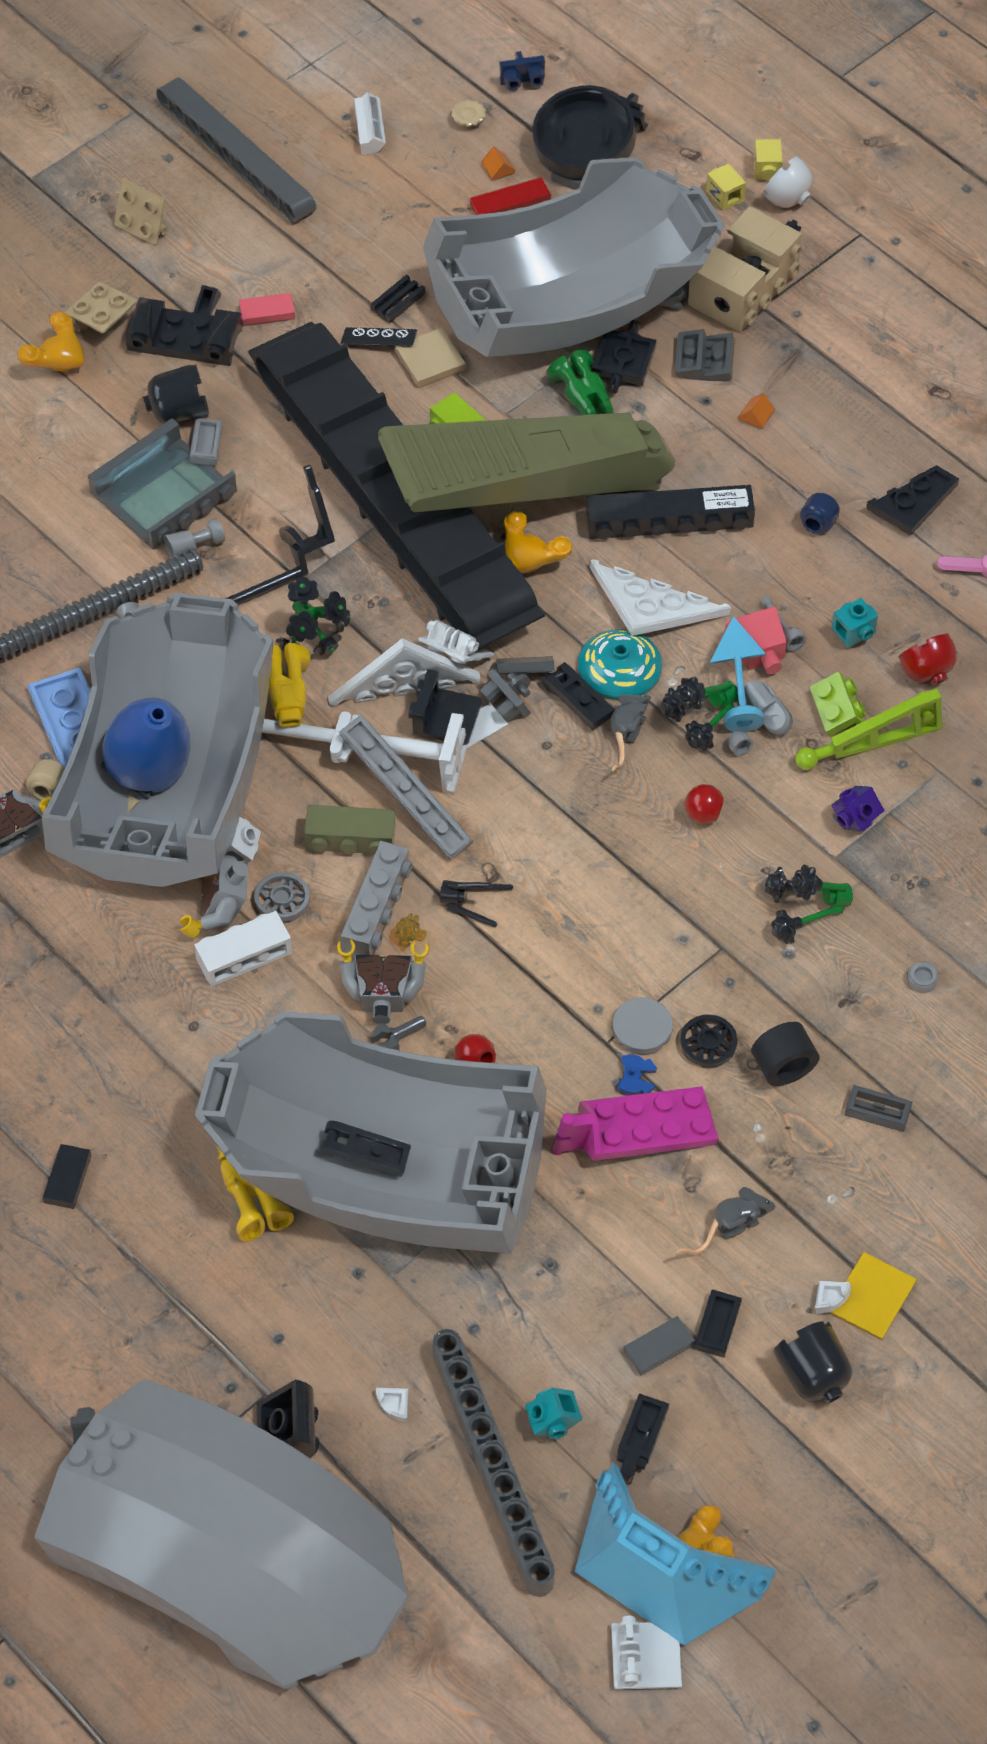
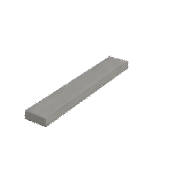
M362 714L339 731L340 736L450 861L473 844V840Z

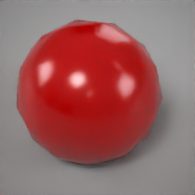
M701 784L695 786L685 797V811L689 818L698 824L716 822L723 806L724 797L720 790L712 785Z
M469 1034L461 1038L455 1046L454 1058L461 1061L495 1063L496 1052L494 1044L487 1037L481 1034Z

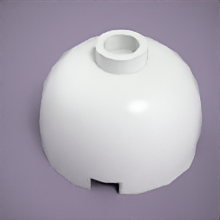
M799 156L790 159L788 163L791 166L785 169L781 167L764 187L765 192H762V195L775 206L789 208L797 203L801 206L811 196L808 191L812 186L813 176L810 168Z

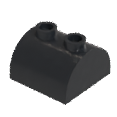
M295 1379L257 1402V1427L292 1446L310 1459L319 1449V1438L315 1436V1422L318 1419L319 1412L318 1408L314 1406V1390L312 1386Z

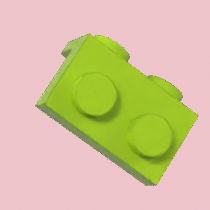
M838 671L810 686L825 731L830 736L855 723L858 725L865 721L864 716L867 713L863 704L859 700L857 701L855 694L858 693V689L851 678L847 679Z

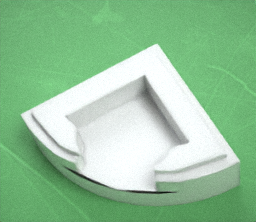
M819 1281L815 1304L816 1314L828 1313L842 1306L850 1296L852 1290L851 1283Z
M376 1387L377 1401L381 1410L391 1419L407 1423L408 1388Z

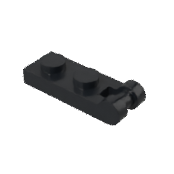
M565 662L556 668L557 671L547 673L541 678L544 687L556 694L592 730L609 720L615 711L598 692Z
M331 1120L326 1123L324 1132L327 1135L325 1140L321 1141L319 1148L321 1154L329 1157L337 1156L402 1177L411 1148L410 1144L338 1121ZM338 1138L347 1139L346 1145L337 1142Z

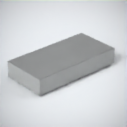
M196 418L190 463L217 466L223 421Z

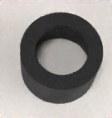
M786 1022L769 1029L754 1042L751 1048L752 1055L767 1082L772 1086H783L801 1079L815 1068L820 1059L806 1030L799 1022Z

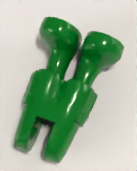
M587 350L572 352L569 360L566 356H561L548 367L546 375L549 381L553 383L564 381L567 384L564 393L570 400V403L582 415L596 414L595 408H598L601 414L614 413L599 374L591 372L590 367L593 364V358ZM574 372H575L576 374H580V376L582 377V380L576 378Z

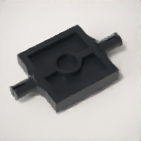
M635 320L630 321L628 331L618 332L612 330L603 334L592 365V372L599 374L600 377L611 379L607 387L610 393H612V390L613 394L617 393L621 382L644 385L656 349L657 340L638 334L641 326L638 320H636V323Z

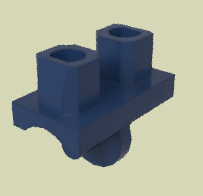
M517 51L515 52V59L499 62L500 85H506L509 91L517 90L521 87V82L530 81V85L533 87L543 85L545 79L544 55L523 58L522 52Z

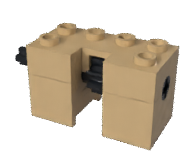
M749 206L727 229V233L733 236L730 254L714 246L702 269L690 279L688 305L739 333L747 325H752L757 314L769 306L775 294L781 293L786 282L791 277L794 278L800 270L799 258L803 246L801 245L802 233L800 232L801 227L797 225L798 221L793 219L784 224Z

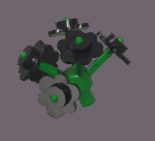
M301 576L296 579V582H291L288 585V599L294 602L292 609L295 611V615L290 616V624L287 625L286 632L292 638L287 640L280 637L276 639V642L282 645L281 650L284 651V647L288 643L298 644L296 641L303 642L305 638L313 640L318 635L321 640L318 643L319 645L313 649L314 654H319L320 656L324 654L329 655L338 648V642L342 639V636L338 633L344 631V627L349 625L351 619L350 611L346 608V599L340 597L337 591H332L329 594V598L324 600V606L313 607L308 601L315 600L319 596L317 582L309 581L307 577ZM318 618H325L336 624V632L326 637L318 627Z

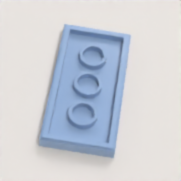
M81 667L27 684L28 691L56 758L64 768L75 745L91 692Z

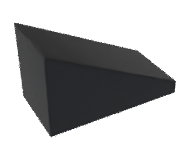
M202 285L194 313L211 315L222 295L217 288Z

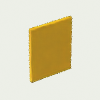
M863 1252L846 1282L851 1283L852 1287L849 1298L842 1306L828 1313L882 1340L917 1279Z

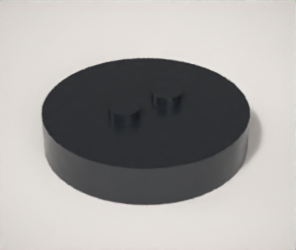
M575 86L556 93L540 107L533 122L534 145L541 163L550 172L572 180L582 181L591 160L629 158L636 142L634 116L629 104L616 92L600 86Z

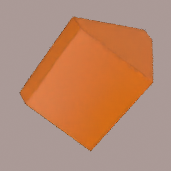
M494 146L482 160V165L492 181L516 173L506 154Z
M762 393L749 400L739 414L738 419L762 429L774 413L775 408L766 395Z

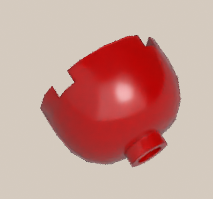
M948 633L926 639L927 643L919 647L916 644L899 655L900 664L908 677L920 683L931 681L933 686L948 679L946 674L954 668L957 661L955 644Z

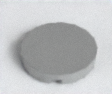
M640 997L628 1000L620 1005L614 1014L612 1031L615 1040L619 1045L621 1043L622 1046L626 1047L627 1051L646 1055L656 1053L662 1049L666 1042L668 1043L672 1034L673 1021L670 1012L663 1004L654 999Z

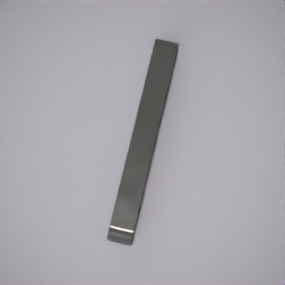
M177 77L156 90L159 102L168 112L289 221L295 223L316 210L314 198L304 187L183 79Z
M442 1329L434 1335L432 1341L434 1362L524 1586L533 1596H546L554 1587L555 1569L461 1337L452 1329ZM448 1345L452 1346L454 1350L444 1352L440 1348ZM455 1373H462L465 1375L463 1379L459 1380L454 1379L451 1376ZM465 1401H474L477 1403L476 1406L470 1408L465 1407L462 1404ZM480 1428L488 1431L483 1436L476 1435L473 1432ZM497 1457L500 1461L496 1464H488L485 1462V1459ZM501 1485L512 1488L508 1493H501L496 1489ZM512 1514H519L524 1519L520 1522H512L508 1517ZM524 1543H531L536 1548L527 1552L520 1549V1546ZM541 1572L548 1577L543 1581H536L531 1576L534 1573Z

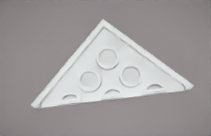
M590 560L589 568L632 636L730 615L731 607L728 604L718 605L709 602L707 597L687 591V594L671 589L672 585L654 579L647 581L635 577L634 572L616 566L612 569L600 565L598 560Z
M401 639L329 695L328 700L329 705L338 706L340 702L354 699L356 703L377 699V695L394 692V696L416 693L418 682L420 679L424 680L427 669L439 671L440 689L456 686L455 682L466 680L478 683L481 677L480 673L474 669L405 639Z

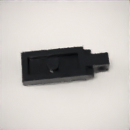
M640 1393L638 1394L617 1453L616 1461L623 1463L620 1472L625 1483L631 1485L636 1469L645 1470L646 1464L649 1463L668 1413L669 1403Z

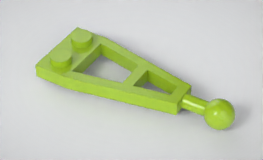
M937 688L931 691L920 692L915 697L832 737L831 744L815 750L809 747L801 748L796 753L795 762L799 768L811 770L817 765L818 760L831 755L839 759L942 729V697ZM911 714V725L878 734L879 729Z

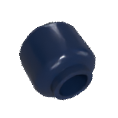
M812 494L800 511V520L803 526L812 533L828 532L839 517V504L828 494Z

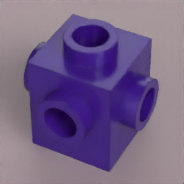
M869 786L849 788L839 795V799L831 805L836 814V821L846 830L864 831L873 824L872 821L885 811L875 791Z

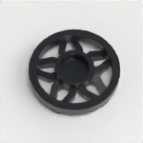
M710 1014L700 1015L686 1023L681 1032L680 1045L684 1055L691 1062L700 1065L702 1068L716 1067L726 1063L734 1056L737 1048V1034L734 1027L726 1019ZM704 1022H713L719 1025L709 1028ZM693 1027L695 1036L685 1039L688 1031ZM728 1032L732 1038V1046L724 1040ZM692 1043H697L696 1046H687ZM724 1047L727 1051L720 1050L719 1048ZM699 1051V1057L694 1055L692 1052ZM704 1053L710 1054L708 1059H704ZM715 1053H716L718 1056H722V1057H720V1058L714 1059Z

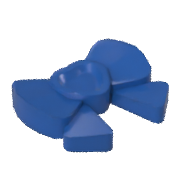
M623 1055L620 1060L624 1068L623 1079L618 1084V1092L626 1096L640 1094L641 1092L642 1094L652 1092L655 1085L642 1080L641 1073H656L657 1067L651 1059L644 1060V1058L637 1055Z

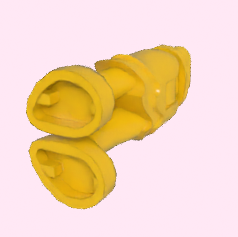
M296 643L285 645L284 653L289 677L287 678L282 674L283 659L281 648L278 645H273L268 690L271 705L281 727L298 726L302 723L306 706V686L302 680V671H305L310 665V652L304 646Z
M217 1146L220 1153L218 1160L221 1164L224 1184L227 1190L233 1194L241 1213L236 1226L239 1239L244 1242L253 1241L259 1238L265 1230L264 1219L256 1208L251 1196L258 1197L266 1223L272 1231L287 1228L294 1220V1215L289 1206L242 1179Z

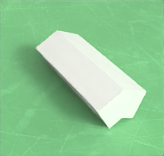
M366 92L363 97L354 98L361 155L376 154L386 144L380 99Z

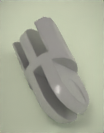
M759 680L748 682L744 687L745 698L749 706H755L763 712L764 726L767 730L775 735L787 733L792 727L793 718L773 689L768 684L762 683Z

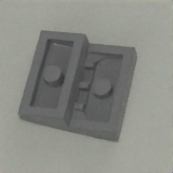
M704 329L678 332L676 376L705 381L732 380L735 344L733 333L706 336Z

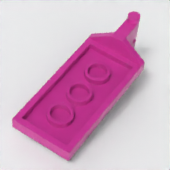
M703 1086L580 1101L578 1115L563 1114L551 1151L555 1155H561L564 1151L584 1149L589 1157L596 1161L712 1146L717 1144L719 1138Z

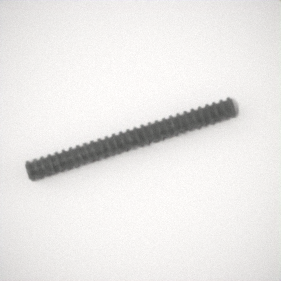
M192 548L189 550V553H181V557L176 555L173 557V560L167 559L165 564L161 562L158 564V567H150L149 571L145 569L142 571V574L136 573L134 578L129 576L127 581L120 580L118 585L114 583L111 585V588L105 587L102 592L100 590L96 591V595L91 593L87 599L82 597L80 602L73 601L71 606L67 604L64 606V609L58 608L56 613L51 611L47 617L42 615L40 620L35 618L33 623L26 622L24 627L20 625L17 627V630H9V634L2 633L0 637V659L6 660L8 655L12 657L15 655V652H23V648L28 650L32 644L37 646L39 641L46 642L48 637L52 639L55 637V634H63V630L68 632L71 630V627L77 628L79 623L84 625L86 620L92 621L95 616L101 617L103 612L108 614L110 609L115 611L118 606L126 602H133V599H141V595L146 597L149 595V592L155 593L157 588L161 590L164 588V585H172V581L177 583L180 581V578L186 579L188 574L193 576L195 571H203V562L199 553Z

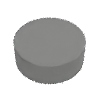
M918 962L909 969L908 984L916 992L928 993L937 985L938 971L930 963Z

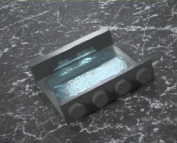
M170 419L88 475L90 493L152 549L165 543L164 535L188 528L192 522L202 515L210 513L215 506L224 500L230 499L237 492L236 476L232 471L223 476L211 465L190 463L191 447L181 439L179 424L174 419Z

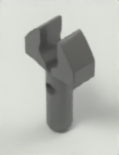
M418 1016L396 1028L388 1027L383 1022L375 1027L371 1036L372 1044L381 1038L389 1039L387 1042H383L378 1046L399 1050V1040L425 1027L426 1020L423 1016Z

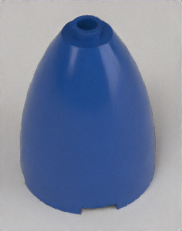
M156 697L139 699L124 707L111 721L103 739L102 759L105 768L118 784L129 790L153 791L155 793L172 786L184 773L190 754V733L181 712L169 701Z

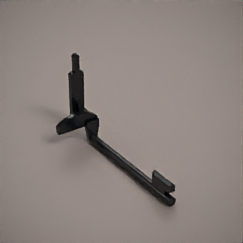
M310 464L304 466L303 470L318 522L317 533L303 540L291 526L287 525L279 529L281 539L291 548L297 567L224 599H232L239 605L309 574L305 554L335 542L322 494L317 486Z

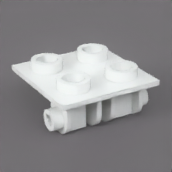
M439 620L429 621L426 630L429 631L428 636L419 637L418 639L427 644L428 649L438 653L444 652L450 655V659L457 663L466 664L467 661H481L482 658L494 656V653L484 648L478 650L479 643L476 642L475 637L460 630H455V628L449 627V625Z
M624 1616L621 1623H611L614 1689L682 1688L680 1643L678 1640L652 1623L635 1622L634 1616Z

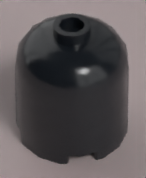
M186 365L157 374L150 379L147 386L148 395L143 396L147 412L153 411L155 418L160 423L164 424L170 419H174L179 423L202 418L210 414L206 396L199 395L197 385L202 384L197 365Z
M823 1321L810 1324L796 1331L799 1338L789 1344L784 1339L774 1348L773 1353L801 1398L809 1402L825 1400L826 1404H829L844 1395L841 1390L849 1384L853 1370L830 1322L824 1324Z

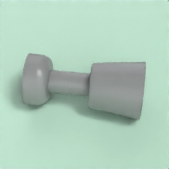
M215 518L208 521L207 529L194 534L189 530L164 535L165 546L171 559L173 560V557L176 555L181 557L183 552L189 553V550L192 548L196 550V544L210 539L216 544L224 542L225 535L219 520Z

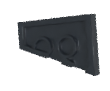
M936 465L911 478L908 484L898 489L894 487L888 490L887 494L879 499L873 498L869 500L866 509L907 534L912 535L958 486L959 478Z

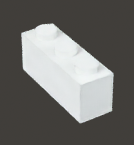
M277 911L261 914L252 921L242 925H234L223 933L205 937L200 942L194 944L196 960L210 987L292 954L291 937Z

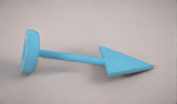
M734 616L710 664L734 660L739 706L730 709L725 714L724 725L733 732H749L760 728L764 724V714L759 708L746 705L741 659L763 656L766 653Z

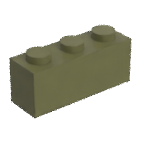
M308 805L304 832L305 848L315 852L334 851L345 854L369 853L375 855L380 841L394 844L396 829L395 810Z

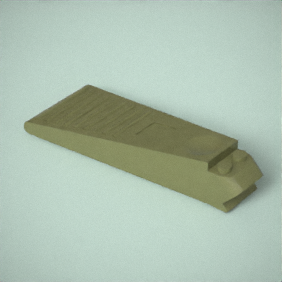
M630 412L386 426L378 432V440L402 495L413 512L631 490H658L660 486L657 481L670 473L675 466V459L666 441L657 429L645 420L634 421Z

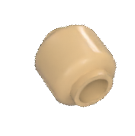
M50 759L38 761L27 778L26 785L30 794L39 801L52 797L64 772V766Z

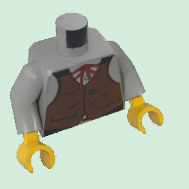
M9 790L0 795V858L44 835L42 815L51 797L39 801L26 795L21 796L16 790Z
M225 855L217 874L202 877L201 920L196 921L190 915L183 916L179 921L184 926L180 929L181 932L187 937L195 938L202 928L209 930L219 926L226 928L230 926L247 898V874L249 869L246 863L238 861L233 856Z
M350 939L351 951L344 953L340 949L339 941L337 951L343 958V961H340L343 986L353 1000L360 1002L362 1011L373 1012L372 1020L374 1023H389L391 1012L404 1011L406 1002L412 1001L422 989L426 963L423 961L424 957L430 952L429 944L426 942L425 952L418 954L416 952L417 941L412 943L411 952L415 956V961H412V956L355 955V960H353L351 954L355 950L354 942Z

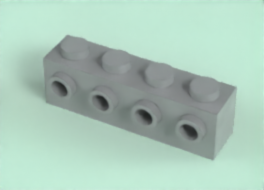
M380 841L341 934L342 952L348 953L351 951L350 939L355 944V950L351 954L352 958H355V955H374L375 950H379L385 925L388 926L392 918V908L401 897L404 879L408 878L411 873L412 861H409L408 848Z

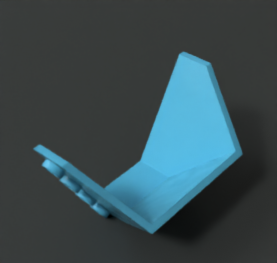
M612 1463L608 1471L601 1473L597 1480V1490L574 1572L678 1640L684 1646L761 1599L764 1592L768 1589L776 1570L769 1566L691 1547L636 1510L617 1465Z

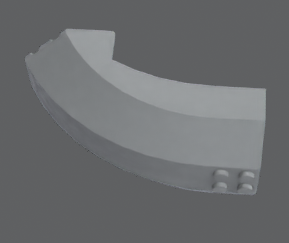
M635 157L599 159L589 162L578 189L554 199L505 212L433 218L423 249L437 303L456 336L484 356L494 357L550 351L576 345L606 334L636 319L672 295L702 269L725 225L702 189L693 185L689 189L677 183V177L660 169L656 173L644 167V161Z
M175 593L167 596V602L156 606L151 602L131 610L132 615L119 619L117 616L105 620L89 652L92 688L83 721L68 763L42 815L46 851L105 880L164 887L218 873L241 817L252 780L266 711L273 653V639L268 634L263 635L259 631L258 624L247 614L243 615L238 610V605L232 599ZM156 697L172 703L185 718L190 733V754L187 766L179 780L169 788L155 792L149 799H146L135 790L126 789L118 784L101 767L103 762L102 744L111 721L124 707L139 699ZM129 795L139 800V803L128 812Z
M299 1012L280 1013L273 1018L274 1022L260 1032L256 1029L237 1042L238 1047L224 1056L219 1054L210 1060L195 1116L242 1179L274 1198L310 1215L366 1234L424 1246L512 1253L530 1211L541 1160L547 1089L538 1066L451 1060L385 1048L353 1039L341 1015ZM331 1120L338 1121L410 1144L411 1148L402 1177L337 1156L329 1157L321 1154L319 1148L321 1141L325 1140L327 1135L324 1132L326 1123ZM340 1137L337 1142L346 1145L347 1139Z
M147 1379L140 1381L95 1414L58 1468L34 1537L54 1564L105 1584L165 1613L217 1643L235 1668L284 1689L298 1685V1680L316 1674L319 1677L342 1668L343 1662L360 1656L361 1659H365L375 1655L410 1599L402 1575L403 1569L398 1549L393 1538L392 1524L388 1518L367 1500L322 1466L265 1430L215 1405Z

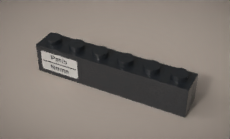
M751 484L587 496L586 515L590 539H607L613 537L754 527L755 506Z

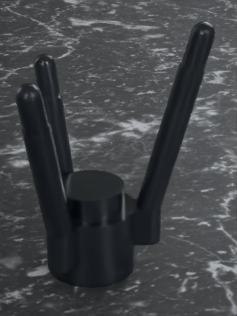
M443 880L440 902L448 904L447 911L458 912L484 924L496 927V921L463 908L459 904L466 902L468 890H512L513 885Z

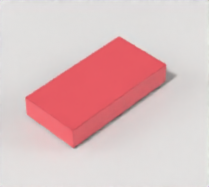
M291 293L239 300L243 326L295 319Z

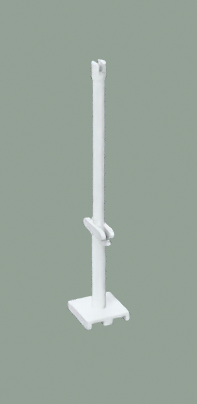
M342 712L336 729L304 724L281 727L277 720L264 719L262 733L331 743V760L334 763L347 762L354 751L340 736L339 731L359 715H353L351 720L349 712ZM452 713L443 744L381 735L396 754L439 760L443 793L454 795L467 751V745H463L465 728H461L464 719L462 714Z

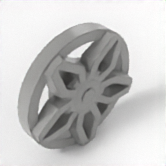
M291 873L271 874L262 879L257 885L254 893L255 905L260 914H269L278 911L280 908L281 913H278L281 920L291 922L296 920L307 909L310 902L309 888L305 881L297 875ZM281 880L277 886L268 885L274 881ZM293 882L299 885L303 891L293 890ZM260 895L266 899L263 905L259 900ZM271 905L274 906L273 908L267 910V908H268L269 906H271ZM284 908H289L291 912L287 913Z

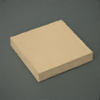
M443 328L416 337L413 346H395V353L417 387L466 370V363Z

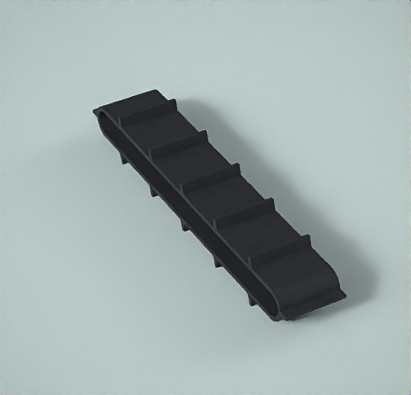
M311 321L248 350V354L254 360L261 380L284 409L286 420H292L321 457L323 468L325 470L329 468L356 502L362 519H369L396 554L399 567L401 569L406 568L436 606L441 621L446 619L455 630H460L475 637L476 642L479 643V650L545 617L544 612L538 606L536 596L530 584L506 555L504 543L502 541L497 543L469 507L424 512L411 511L378 440V432L381 428L386 426H402L403 424L388 406L385 393L381 392L378 394L352 361L346 344L340 346L322 323L314 324Z

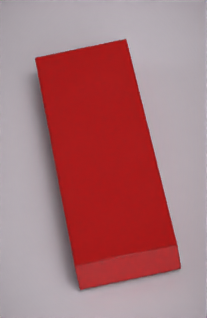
M542 177L471 197L470 205L476 215L505 212L551 200V193Z

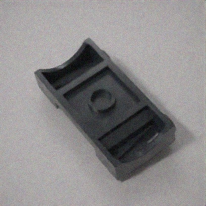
M139 297L126 334L127 350L231 366L235 342L239 332L243 329L242 313L216 309L213 316L165 308V301Z

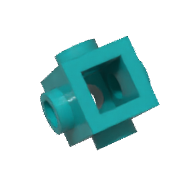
M862 598L853 602H847L834 612L832 630L849 648L862 640L870 639L876 633L877 612L874 607L868 605Z
M551 1387L538 1393L536 1399L525 1406L529 1417V1424L533 1429L534 1435L545 1436L550 1439H558L568 1433V1429L583 1420L572 1390Z

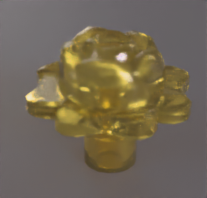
M410 913L407 918L402 917L397 922L395 936L399 938L400 946L409 947L415 939L419 941L425 939L426 930L419 927L418 915Z

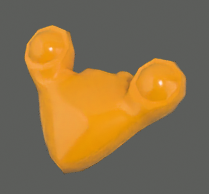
M61 311L53 313L49 318L52 329L57 333L55 336L46 339L40 348L32 344L22 345L17 352V358L21 364L29 367H46L59 372H67L84 364V352L74 332L73 319L67 313Z
M512 511L506 515L503 522L506 533L505 551L520 573L529 574L536 571L539 567L562 561L571 555L573 546L568 538L563 536L557 537L547 545L539 537L523 533L527 525V516L524 513Z
M702 1506L692 1517L689 1527L677 1536L693 1548L735 1558L733 1543L727 1536L716 1537L714 1534L722 1520L721 1510L717 1506Z

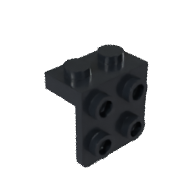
M427 669L424 680L420 679L417 685V701H412L409 708L408 718L412 719L413 734L444 741L452 713L462 714L464 719L461 728H465L463 745H467L482 706L481 698L440 689L439 671Z

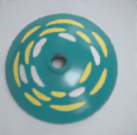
M626 629L607 630L596 634L584 644L578 656V673L603 698L618 701L619 696L622 694L645 695L651 691L661 677L662 657L656 645L642 634L632 636L629 630Z

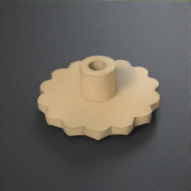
M469 99L460 101L451 109V116L454 122L459 123L461 126H477L478 123H482L483 119L486 118V109L483 107V104Z

